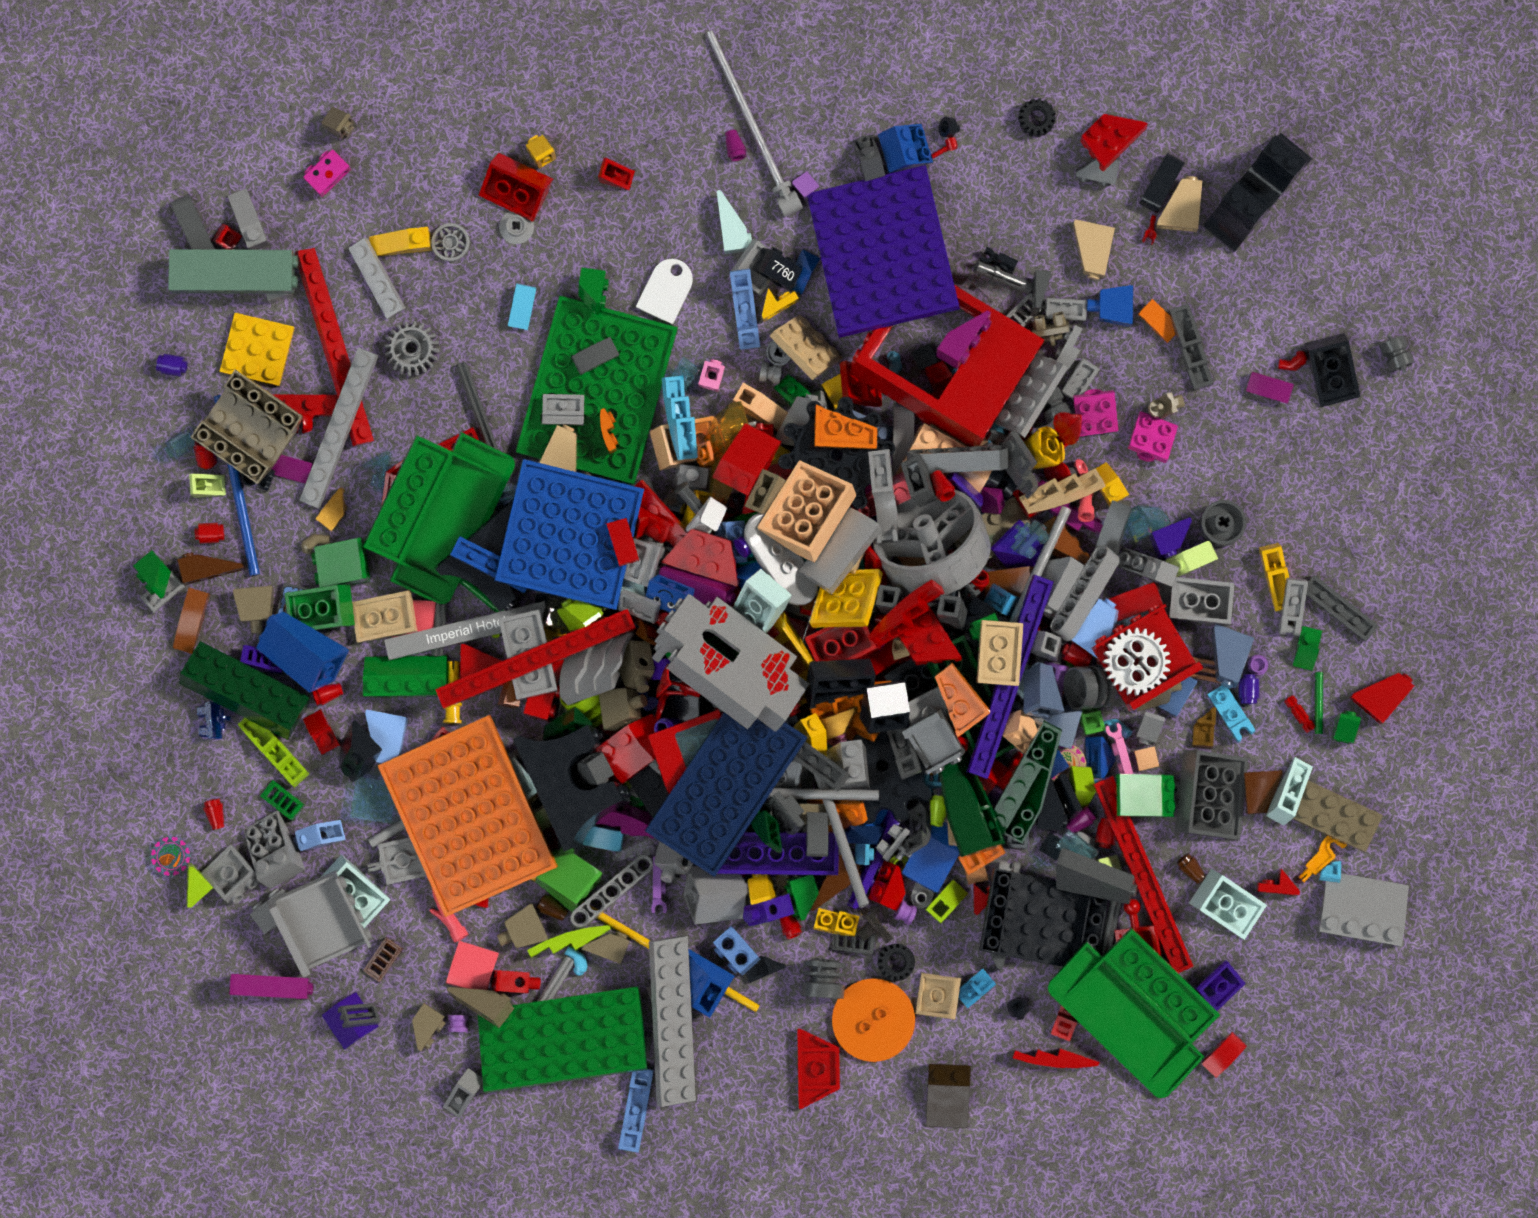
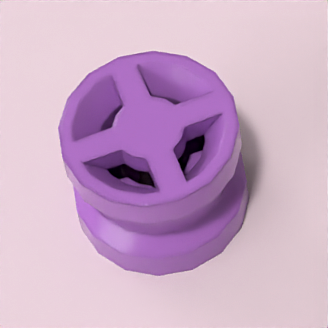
M902 900L898 911L894 912L893 919L903 920L905 924L910 925L916 915L917 906H909Z
M448 1015V1020L450 1021L448 1032H468L466 1022L469 1020V1015Z

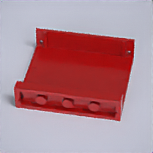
M1158 604L1147 609L1149 614L1144 617L1140 614L1130 620L1131 624L1124 627L1123 624L1112 630L1114 633L1108 638L1105 635L1095 640L1096 645L1092 647L1093 652L1105 669L1108 667V664H1104L1102 661L1108 659L1103 654L1105 651H1110L1107 644L1114 645L1112 639L1114 637L1119 639L1118 635L1124 633L1126 636V630L1128 629L1131 630L1132 634L1135 628L1139 629L1140 634L1144 629H1147L1148 636L1154 632V640L1161 638L1160 646L1167 645L1163 652L1170 653L1165 657L1166 660L1171 661V663L1165 665L1170 671L1163 672L1167 679H1159L1160 685H1154L1155 688L1152 690L1147 688V693L1145 694L1140 690L1138 696H1135L1134 690L1127 695L1126 688L1119 691L1120 685L1114 686L1129 712L1203 669L1200 661L1195 662L1165 612L1166 604L1161 607ZM1137 642L1132 643V649L1135 652H1140V644ZM1124 648L1123 651L1129 654L1127 649ZM1121 656L1118 657V664L1121 667H1125L1127 664L1126 659ZM1139 658L1134 659L1135 661L1133 663L1135 666L1138 665L1140 661ZM1147 658L1148 666L1155 667L1156 662L1154 658ZM1144 669L1146 674L1149 676L1150 673ZM1134 671L1132 678L1136 682H1140L1141 675L1139 672Z

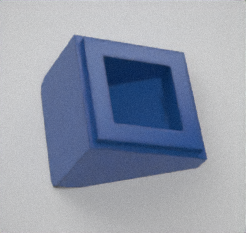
M1059 750L1056 753L1050 776L1051 779L1069 767Z

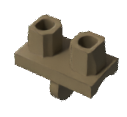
M1062 311L1053 313L1054 323L1046 324L1044 315L1034 316L1032 332L1042 337L1044 342L1051 341L1052 347L1056 346L1055 340L1063 339L1062 333L1070 332L1069 320H1066Z
M1172 392L1150 402L1148 411L1152 417L1164 420L1178 412L1177 409L1183 408L1185 403L1182 395L1173 396Z

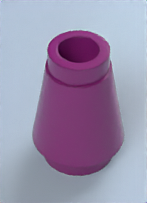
M727 131L725 133L727 156L733 162L746 158L747 149L737 131Z
M1086 805L1074 819H1070L1066 828L1073 835L1094 824L1093 821L1097 818Z

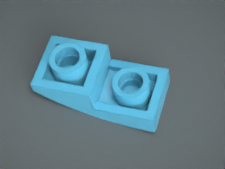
M516 283L508 326L528 330L536 287Z
M594 825L586 835L583 845L620 852L622 851L624 834H621V830Z
M855 843V863L870 865V861H874V848H871V844Z

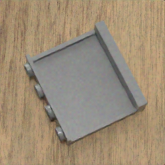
M336 870L267 901L269 911L303 978L310 975V969L364 944H367L368 948L371 947V932L368 927H363L361 923L364 921L360 910H355L353 905L356 902L351 893L347 894L345 890L347 887L346 881L343 876H338Z

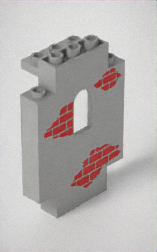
M690 594L684 600L680 598L673 606L676 611L671 610L664 619L667 621V624L663 622L656 631L659 635L655 639L657 644L653 649L656 652L652 659L659 663L667 652L671 653L668 658L671 662L666 668L746 729L758 718L776 732L786 721L809 685L808 682L790 670L797 656L718 597L712 603L708 601L706 605ZM708 631L715 634L739 652L735 660L731 662L707 644L703 639V632Z

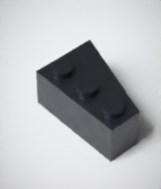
M871 659L809 662L806 680L809 685L804 691L809 709L816 708V704L827 701L829 704L834 703V699L843 696L850 698L864 694L865 686L874 685L876 674Z
M646 766L630 778L628 782L653 818L668 796L662 776L650 766Z

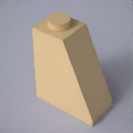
M1186 176L1185 179L1180 181L1158 219L1156 228L1197 232L1202 180H1198L1194 176Z
M1075 219L1073 230L1083 274L1088 275L1087 278L1091 280L1104 278L1115 228Z
M564 424L562 427L557 425L539 463L576 472L577 435L573 433L574 429Z

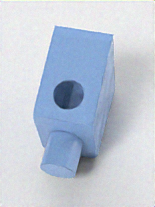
M341 820L314 824L297 830L295 832L296 837L293 838L300 851L317 849L346 840ZM324 831L327 837L322 838L320 832Z

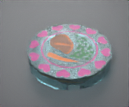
M162 837L155 842L151 849V864L156 872L163 876H179L187 871L188 863H191V848L180 837Z

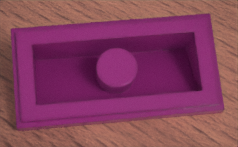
M281 455L272 469L276 470V476L306 484L313 463Z

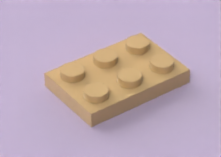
M409 590L352 602L357 643L418 632L412 593Z
M981 620L976 683L1019 686L1023 623Z

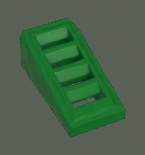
M274 780L271 781L260 795V797L291 821H294L305 806L304 803ZM274 787H276L278 790L275 792L272 798L270 799L269 797H267L270 794V792L274 789ZM281 792L284 793L278 803H275L274 801ZM289 797L290 800L285 807H280L285 799ZM295 802V807L288 813L287 810Z

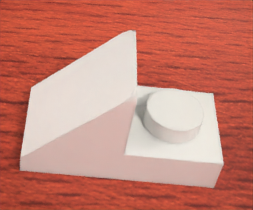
M710 496L688 524L686 531L689 532L693 528L706 533H710L712 529L717 531L727 507Z

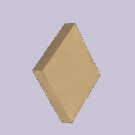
M921 973L915 1014L955 1020L961 978Z

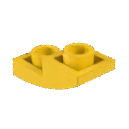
M818 908L813 929L855 937L860 916L842 911L837 913Z

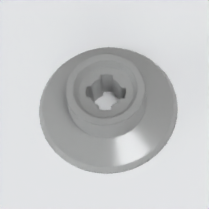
M509 211L502 217L499 230L507 242L521 244L532 236L534 222ZM514 222H515V223H520V229H519V230H518V229H514V230H513V223H514Z

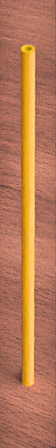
M590 905V907H591L592 910H595V911L598 910V909H596L595 907H593V906ZM605 913L597 917L600 921L622 934L628 935L627 937L649 949V939ZM730 987L725 992V995L754 1012L760 1006Z

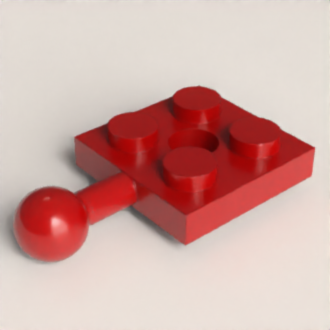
M1131 899L1130 904L1124 903V910L1129 914L1131 927L1161 956L1157 926H1139L1137 913L1140 911V903L1136 899ZM1121 928L1114 930L1116 942L1130 928Z

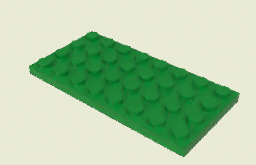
M639 987L512 1005L513 1011L500 1028L477 1014L483 1092L485 1093L647 1070Z

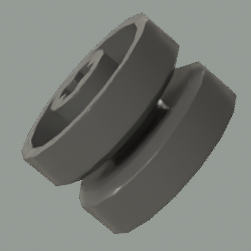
M1218 500L1211 503L1203 511L1199 520V530L1202 537L1206 541L1210 540L1211 544L1215 547L1233 545L1241 538L1246 529L1244 511L1238 504L1230 500ZM1224 521L1226 526L1220 527L1218 523Z

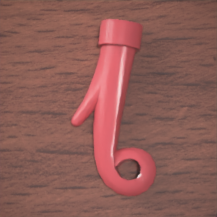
M1076 459L1074 462L1075 470L1078 475L1082 476L1088 472V468L1083 460ZM1094 493L1080 499L1078 519L1082 522H1090L1094 519V507L1092 506Z
M432 889V894L439 911L433 908L429 911L447 927L454 943L467 937L469 934L466 928L460 924L454 914L447 917L444 916Z

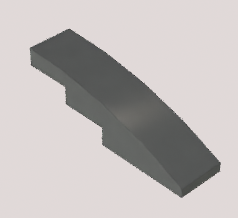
M1189 304L1170 309L1169 313L1193 391L1212 386L1214 382L1207 366L1208 361L1201 344L1202 339Z
M1112 500L1095 549L1100 545H1105L1118 555L1121 548L1119 546L1127 529L1126 524L1132 512V507Z

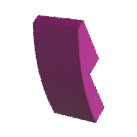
M1252 372L1246 391L1288 404L1294 384Z

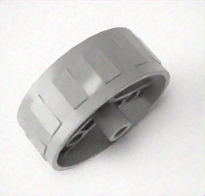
M955 490V496L946 502L938 499L923 507H919L913 499H909L897 505L898 542H894L892 539L884 540L882 544H877V538L873 541L875 553L881 560L887 579L892 587L900 588L906 596L931 579L942 586L943 595H948L961 589L980 574L988 561L991 549L987 528L979 510L970 497ZM973 526L965 542L955 552L948 555L946 550ZM892 557H924L927 565L903 566L891 562Z

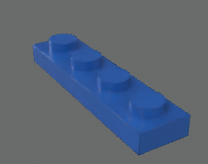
M459 536L450 556L495 578L500 556ZM509 585L523 593L526 591L525 588Z

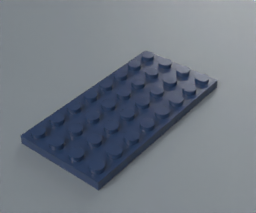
M723 712L644 831L715 877L808 737L786 722L775 732L758 718L746 729Z

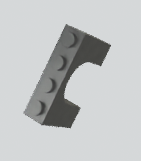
M880 585L876 606L880 614L887 615L906 596L900 588ZM941 594L939 603H927L943 628L964 631L967 609L961 597Z

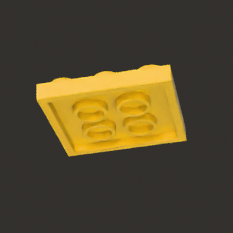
M234 313L220 372L231 375L236 369L251 380L280 387L295 327Z
M862 569L856 570L855 574L849 572L832 595L820 587L809 622L813 628L868 626L883 575L881 570Z

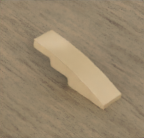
M1093 469L1080 477L1073 474L1060 482H1057L1054 478L1039 486L1029 499L1025 497L1026 494L1019 497L1027 513L1030 514L1068 504L1106 486L1097 470Z

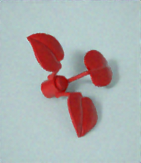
M1059 412L1054 416L1053 424L1055 429L1053 430L1059 435L1056 438L1059 443H1063L1064 449L1068 445L1075 444L1080 437L1081 414ZM1032 427L1025 438L1020 436L1023 442L1033 434L1031 433ZM1063 462L1057 466L1044 468V474L1048 482L1054 478L1057 482H1060L1071 476L1069 468Z
M669 664L664 668L661 682L657 688L656 697L659 700L656 710V722L660 719L665 701L670 695L687 696L688 694L700 697V694L685 682L681 681L680 683L669 679V670L666 669ZM672 684L679 686V690L682 691H667V689Z

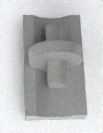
M894 824L887 832L896 839L893 845L890 846L882 839L876 847L877 851L883 856L882 859L888 862L897 849L899 852L895 858L899 861L906 855L905 845L902 847L901 844L910 831Z

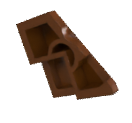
M1283 771L1243 773L1246 815L1267 813Z

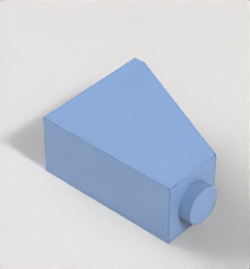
M1108 598L1105 600L1098 599L1072 641L1096 657L1092 650V647L1096 645L1095 640L1104 635L1108 638L1114 634L1112 630L1115 629L1119 613L1115 608L1116 604Z
M366 709L365 715L370 737L382 749L376 762L382 764L400 756L408 718Z

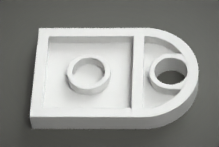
M667 259L660 262L655 267L636 308L673 325L692 287L693 278L689 267L677 259ZM674 265H679L683 271L681 275L674 276L671 273V268Z

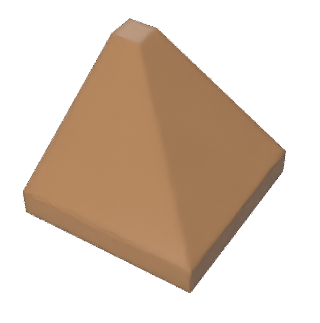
M985 866L970 875L964 869L968 885L988 880Z

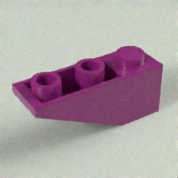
M986 311L948 332L937 348L936 357L957 369L961 363L965 364L970 356V353H968L972 347L976 348L980 342L981 337L979 336L981 333L989 329L992 323L990 321L991 312Z

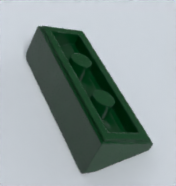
M573 707L544 726L543 740L548 741L564 737L587 725L592 726V722L579 709Z

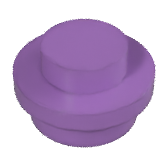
M1262 655L1252 656L1247 664L1248 670L1253 675L1259 676L1264 674L1268 669L1267 659Z

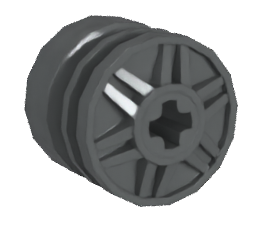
M1101 664L1071 667L1067 670L1064 676L1063 690L1065 699L1073 710L1109 707L1113 704L1117 690L1112 686L1111 680H1107L1108 675L1104 672Z
M820 958L803 961V966L812 967V971L802 972L803 975L810 976L811 981L802 982L801 996L844 999L845 985L836 983V978H844L845 974L836 973V969H846V963H841L834 959Z

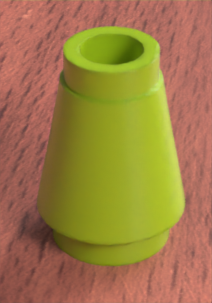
M934 795L933 799L930 800V825L943 827L947 815L943 796Z

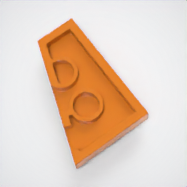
M815 405L814 447L877 449V427Z
M953 663L935 675L957 738L990 714L989 708Z
M822 799L807 800V804H824ZM834 800L843 829L849 828V826L864 824L868 820L863 801ZM828 825V832H833L831 825Z

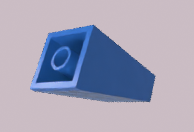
M285 612L273 614L267 619L266 628L259 636L260 641L256 647L261 653L309 693L335 681L349 652L346 647Z

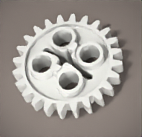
M1138 628L1134 629L1133 634L1128 629L1126 630V636L1124 633L1118 635L1119 639L1116 637L1112 639L1114 645L1107 644L1110 651L1103 653L1108 657V659L1102 661V663L1108 664L1104 672H1110L1107 680L1113 678L1112 686L1119 684V691L1126 688V694L1129 695L1134 690L1135 696H1138L1140 690L1145 694L1147 693V688L1152 690L1155 688L1154 685L1158 686L1161 684L1159 679H1167L1163 672L1170 671V669L1165 667V665L1171 663L1170 660L1165 659L1170 653L1163 652L1167 645H1159L1161 638L1153 639L1154 632L1148 636L1147 629H1144L1141 634ZM1133 642L1140 644V652H1135L1132 649ZM1126 648L1129 654L1125 653L1123 649ZM1121 656L1126 659L1127 664L1125 667H1121L1118 664V657ZM1148 657L1154 658L1156 662L1155 667L1148 666ZM1139 658V664L1135 666L1133 664L1134 659ZM1144 669L1150 673L1149 676L1146 674ZM1134 671L1140 673V682H1136L1132 678Z

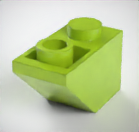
M952 880L925 911L941 924L968 893Z

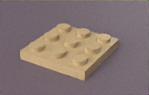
M801 315L796 316L777 328L770 335L779 347L812 380L842 359L838 351L824 340L823 335L817 332L810 325V322Z

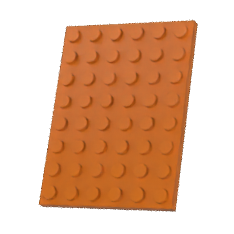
M491 715L378 765L445 917L558 867Z

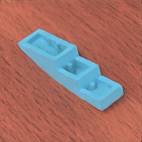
M661 377L666 416L677 460L698 458L695 418L690 417L689 396H685L684 377Z

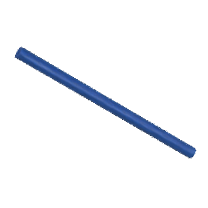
M221 395L214 396L215 404ZM227 463L250 576L260 575L240 473Z

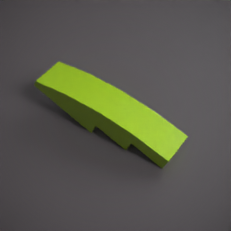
M246 718L237 724L294 788L310 774L273 732Z
M609 925L588 927L567 932L548 939L527 951L532 958L547 948H550L553 954L572 944L575 950H578L583 945L590 943L611 930V927Z

